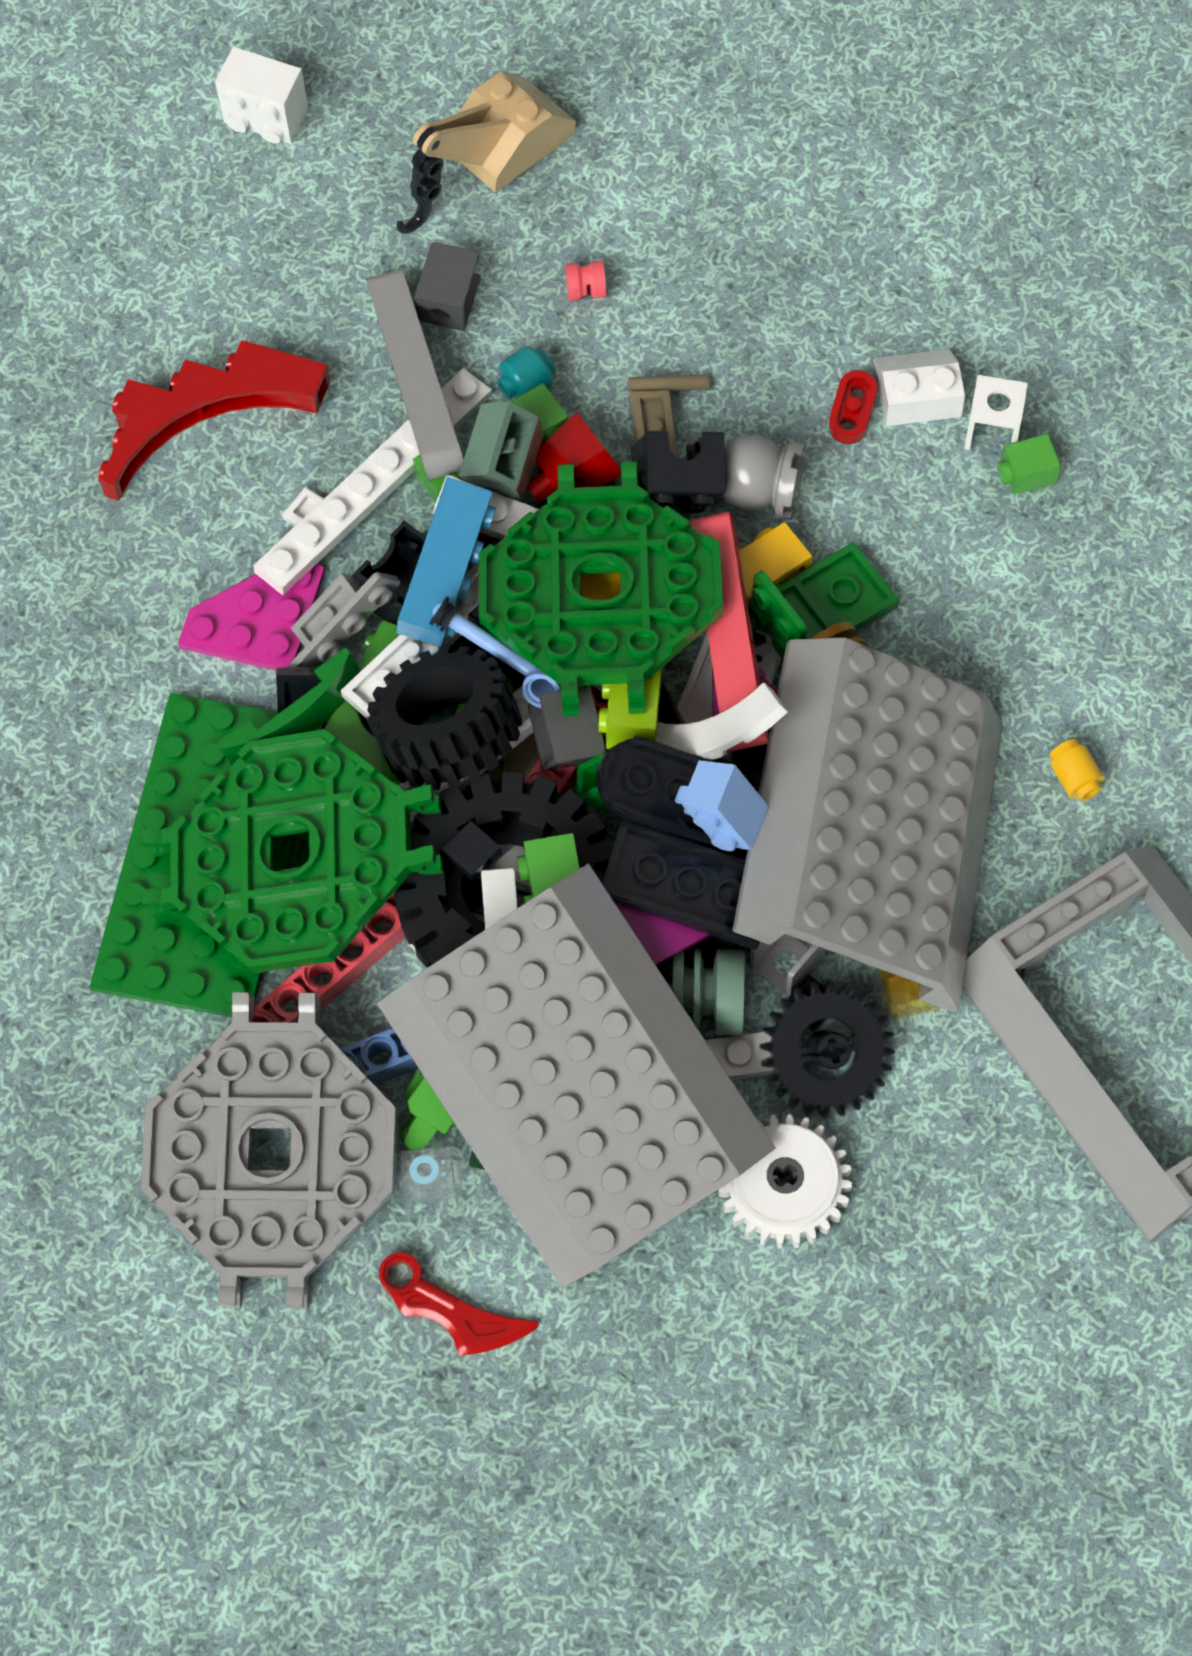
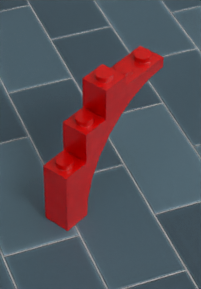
M241 340L236 353L232 352L229 355L225 371L184 360L180 372H175L171 378L169 391L128 379L123 392L119 391L113 401L112 412L116 416L119 428L113 438L112 454L109 460L103 461L98 474V481L101 483L105 497L120 501L133 476L155 451L175 435L201 421L232 411L258 407L292 408L318 413L330 384L327 364Z

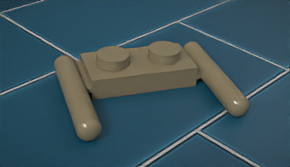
M706 374L628 377L627 388L630 393L629 403L635 443L648 431H668L669 448L679 458L669 391L707 390L711 386V378Z

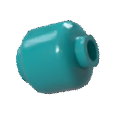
M524 346L499 364L501 378L497 380V384L507 399L513 397L516 399L542 383L549 390L553 386V375L556 373V370L545 351L541 348L535 350L530 346Z

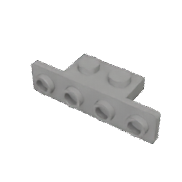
M376 572L359 588L350 575L341 573L291 627L305 648L287 667L318 668L341 651V646L353 634L358 633L364 628L368 617L378 607L383 606L391 599L392 592L400 584L398 578L394 575Z

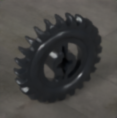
M831 980L825 983L822 992L816 982H811L807 996L800 988H795L794 1003L786 998H781L780 1003L784 1012L782 1014L775 1011L769 1013L772 1020L776 1023L775 1027L765 1026L762 1029L765 1034L771 1037V1041L761 1043L759 1046L760 1049L770 1052V1056L761 1061V1066L773 1067L774 1069L768 1075L767 1082L774 1083L780 1081L781 1084L777 1088L776 1095L784 1097L786 1094L791 1093L789 1107L796 1108L803 1101V1111L806 1115H811L817 1105L822 1118H828L831 1106H833L839 1116L843 1117L845 1116L846 1102L853 1109L860 1110L859 1095L868 1100L875 1099L869 1088L870 1084L879 1087L885 1086V1082L877 1075L878 1071L893 1070L891 1066L882 1061V1057L895 1054V1050L883 1046L882 1042L892 1038L894 1033L879 1030V1027L888 1021V1017L884 1015L873 1017L872 1014L878 1008L879 1003L872 1001L862 1005L866 992L860 990L850 997L851 985L848 983H844L836 993L835 983ZM832 1018L840 1021L852 1034L844 1036L830 1030H819L809 1037L806 1046L798 1047L802 1032L811 1023L820 1019ZM828 1042L842 1045L836 1047V1050L831 1051L830 1057L815 1054L822 1052V1049H826ZM855 1050L851 1065L843 1074L833 1079L815 1078L801 1064L811 1061L813 1064L823 1068L838 1069L849 1061L851 1051ZM813 1052V1053H810V1054H807V1055L802 1056V1053Z

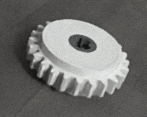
M788 1114L785 1123L779 1124L776 1116L771 1115L769 1126L764 1127L760 1121L759 1123L776 1149L743 1174L718 1189V1195L722 1198L729 1197V1200L723 1204V1210L725 1213L736 1212L732 1218V1224L736 1227L745 1223L747 1225L745 1229V1236L747 1238L757 1232L761 1234L760 1245L764 1246L770 1237L776 1239L777 1249H782L784 1239H791L794 1248H799L800 1238L806 1236L811 1244L815 1243L816 1230L818 1229L823 1234L828 1235L831 1228L828 1222L829 1219L836 1223L840 1222L842 1214L836 1207H848L849 1198L841 1193L851 1192L852 1182L842 1178L850 1176L851 1165H840L846 1158L845 1150L834 1152L833 1149L836 1146L837 1138L832 1136L825 1140L822 1137L824 1126L820 1125L812 1131L808 1129L809 1118L805 1117L800 1125L794 1124L792 1114ZM787 1174L792 1176V1184L785 1183L783 1187L777 1185L778 1177L783 1179Z

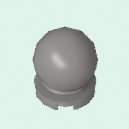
M741 435L729 440L725 444L726 491L721 497L726 503L742 511H760L772 505L775 508V517L792 520L795 507H791L794 490L799 491L805 464V457L802 455L805 452L806 444L790 441L787 449L781 450L774 441L760 435Z

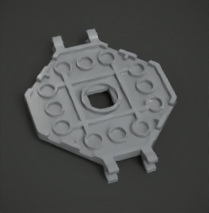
M232 992V1023L220 1033L221 1036L203 1053L200 1052L186 1065L167 1088L160 1094L157 1093L145 1105L141 1190L169 1218V1221L220 1275L218 1306H223V1308H241L242 1289L240 1277L287 1278L285 1306L290 1307V1309H309L307 1278L395 1194L398 1109L318 1026L321 998L317 997L316 993H299L298 1023L252 1022L255 1014L256 998L251 997L250 993ZM251 1129L291 1130L290 1167L286 1171L249 1170Z

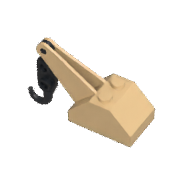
M500 71L473 90L458 114L439 121L426 123L414 135L413 144L419 149L412 157L413 170L410 188L411 196L417 203V210L406 224L398 221L396 223L397 230L401 234H409L422 226L429 217L432 201L438 197L442 190V185L440 184L441 171L444 165L442 159L460 162L491 190L497 192L575 133L576 120L525 77Z

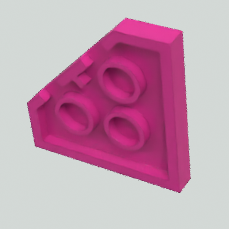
M316 564L284 595L280 594L255 574L189 609L178 642L179 648L275 671L276 668L287 667L299 654L302 646L301 641L292 631L291 627L316 601L325 575V566Z

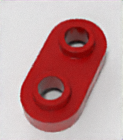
M850 371L839 382L829 417V432L836 441L843 444L857 443L867 432L876 400L877 383L874 377L865 371ZM853 390H861L864 395L857 398L852 396L851 392ZM845 422H850L855 428L846 430L841 425Z

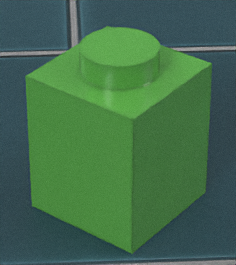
M1048 433L1004 445L1001 461L997 462L999 478L1003 485L1009 483L1013 495L1057 483L1061 469Z

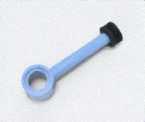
M446 596L443 602L436 604L432 610L433 617L429 622L430 625L433 626L436 623L437 626H441L439 629L441 632H444L447 626L523 674L525 677L522 684V693L525 699L533 706L541 708L539 697L543 693L561 690V685L518 653L458 614L457 610L460 605L456 603L453 606V601L451 603L448 602L449 597Z

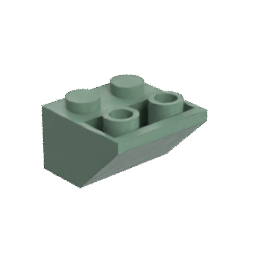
M510 401L482 403L459 477L476 486L524 503L544 436L539 416Z

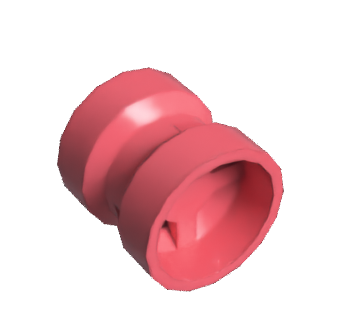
M603 260L591 261L587 266H580L578 263L565 264L569 301L581 300L583 296L589 295L595 299L606 298Z

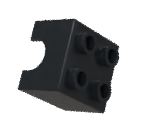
M648 431L631 447V462L637 461L638 486L647 491L649 498L663 508L666 505L682 506V512L684 513L705 512V507L713 506L714 500L726 491L723 432H702V437H699V441L686 445V460L677 458L671 452L668 443V431Z
M403 521L390 534V545L384 556L373 566H371L369 560H366L352 575L359 588L376 572L394 575L398 578L400 584L392 592L391 599L373 612L382 620L397 625L426 539L425 535L406 521Z

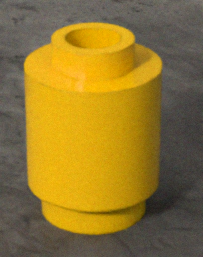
M1077 739L1067 740L1050 752L1049 757L1052 760L1050 766L1070 799L1079 797L1081 801H1086L1102 790L1100 785L1105 780V777L1087 747L1080 745Z

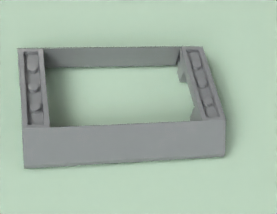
M1153 845L1123 852L990 936L966 959L962 989L1149 1243L1192 1215V1154L1166 1172L1162 1169L1019 975L1021 974L1024 977L1042 966L1048 952L1106 916L1111 922L1130 910L1132 903L1144 895V903L1192 964V896Z

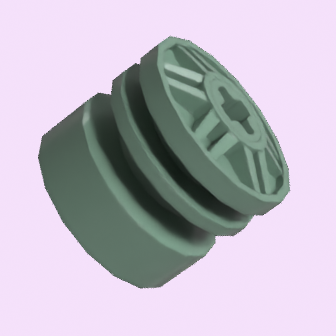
M695 948L694 966H684V951L672 957L667 970V983L688 1015L693 1016V1023L699 1032L703 1016H712L715 1035L743 1036L745 949L718 948L713 967L704 966L701 948Z

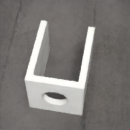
M983 375L977 376L964 449L970 450L975 422L1013 429L1011 443L1017 442L1028 383ZM1000 393L1008 397L1010 406L1003 411H995L989 407L987 399L992 394Z

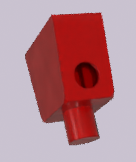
M576 412L540 446L536 462L543 472L530 481L528 490L539 504L547 499L548 496L558 489V465L574 464L575 488L602 487L619 477L621 469L578 412Z

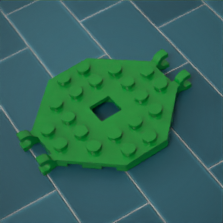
M637 461L621 462L622 486L575 488L574 464L558 465V489L547 497V504L533 514L530 511L508 529V535L495 546L489 544L479 552L480 626L561 685L563 717L579 716L578 686L627 684L629 714L645 713L644 682L723 616L720 542L709 534L704 537L691 528L690 521L666 505L663 508L651 500L649 493L638 486ZM620 572V594L611 599L591 600L581 596L580 574Z
M325 729L248 741L237 753L239 758L224 775L220 772L198 796L201 801L186 817L181 815L170 828L142 830V845L145 848L151 847L153 857L170 854V887L142 890V906L144 908L151 907V915L153 917L167 915L171 913L172 909L179 910L253 973L334 962L412 872L426 875L443 873V858L441 855H436L433 845L411 850L410 812L415 811L420 814L441 813V797L439 794L434 795L433 786L430 784L411 790H403L396 783L391 782L379 773L375 767L357 753L340 743L336 737ZM309 832L310 858L301 867L273 871V837Z

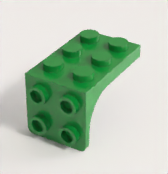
M852 542L793 578L776 586L763 570L754 574L749 614L751 619L758 622L757 627L759 629L764 628L772 637L775 651L784 659L788 641L811 639L819 632L841 622H851L858 631L897 608L899 598L856 544Z

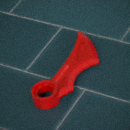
M404 1252L393 1253L383 1260L379 1268L380 1283L383 1289L391 1295L403 1316L424 1317L442 1325L453 1338L458 1356L479 1354L501 1348L525 1337L538 1328L537 1321L508 1317L486 1311L467 1303L422 1278L421 1267L418 1261L410 1254ZM397 1264L407 1265L413 1272L411 1281L404 1286L393 1285L388 1279L390 1269Z

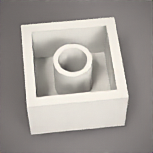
M233 47L215 81L224 123L237 132L249 130L258 133L262 138L271 143L283 141L292 144L309 109L302 69Z

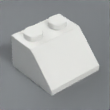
M950 349L874 358L886 426L962 417L965 393L959 362Z

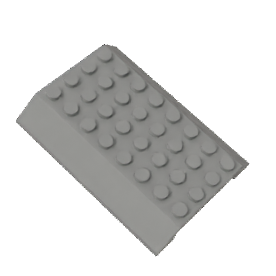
M850 639L790 640L786 645L777 697L788 712L770 729L758 793L769 807L753 849L747 851L732 931L769 945L784 934L917 982L920 984L918 1000L955 1013L959 1010L1002 722L987 694Z
M589 864L552 885L376 1003L562 1288L603 1266L743 1174L776 1149Z

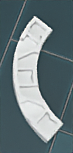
M763 683L741 702L714 717L699 722L678 725L658 722L656 742L711 761L726 755L727 749L742 741L747 744L756 739L778 722L788 711L775 692Z

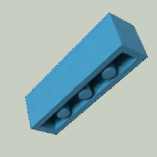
M450 477L446 478L398 618L397 634L437 647H442L446 635L454 636L455 630L448 626L444 632H441L439 630L441 626H437L436 623L433 626L429 624L433 617L432 610L436 604L442 603L446 596L450 598L449 603L453 601V606H455L458 599L466 600L472 578L467 577L466 574L470 564L478 565L479 552L483 550L484 546L483 542L478 541L481 529H490L496 507L490 506L493 491Z

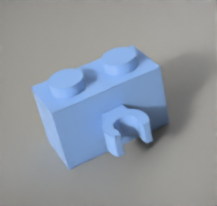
M700 760L689 786H680L674 800L685 808V814L693 817V822L704 830L710 837L711 843L725 851H734L735 848L752 850L769 807L736 765Z

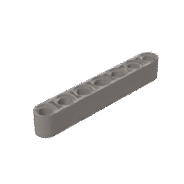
M403 269L367 278L368 289L428 481L461 471L464 461Z

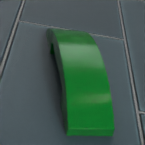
M345 647L315 669L314 673L320 683L258 730L248 719L216 744L232 766L239 758L237 753L248 741L315 731L324 724L345 700L341 695V689L361 672L350 651Z

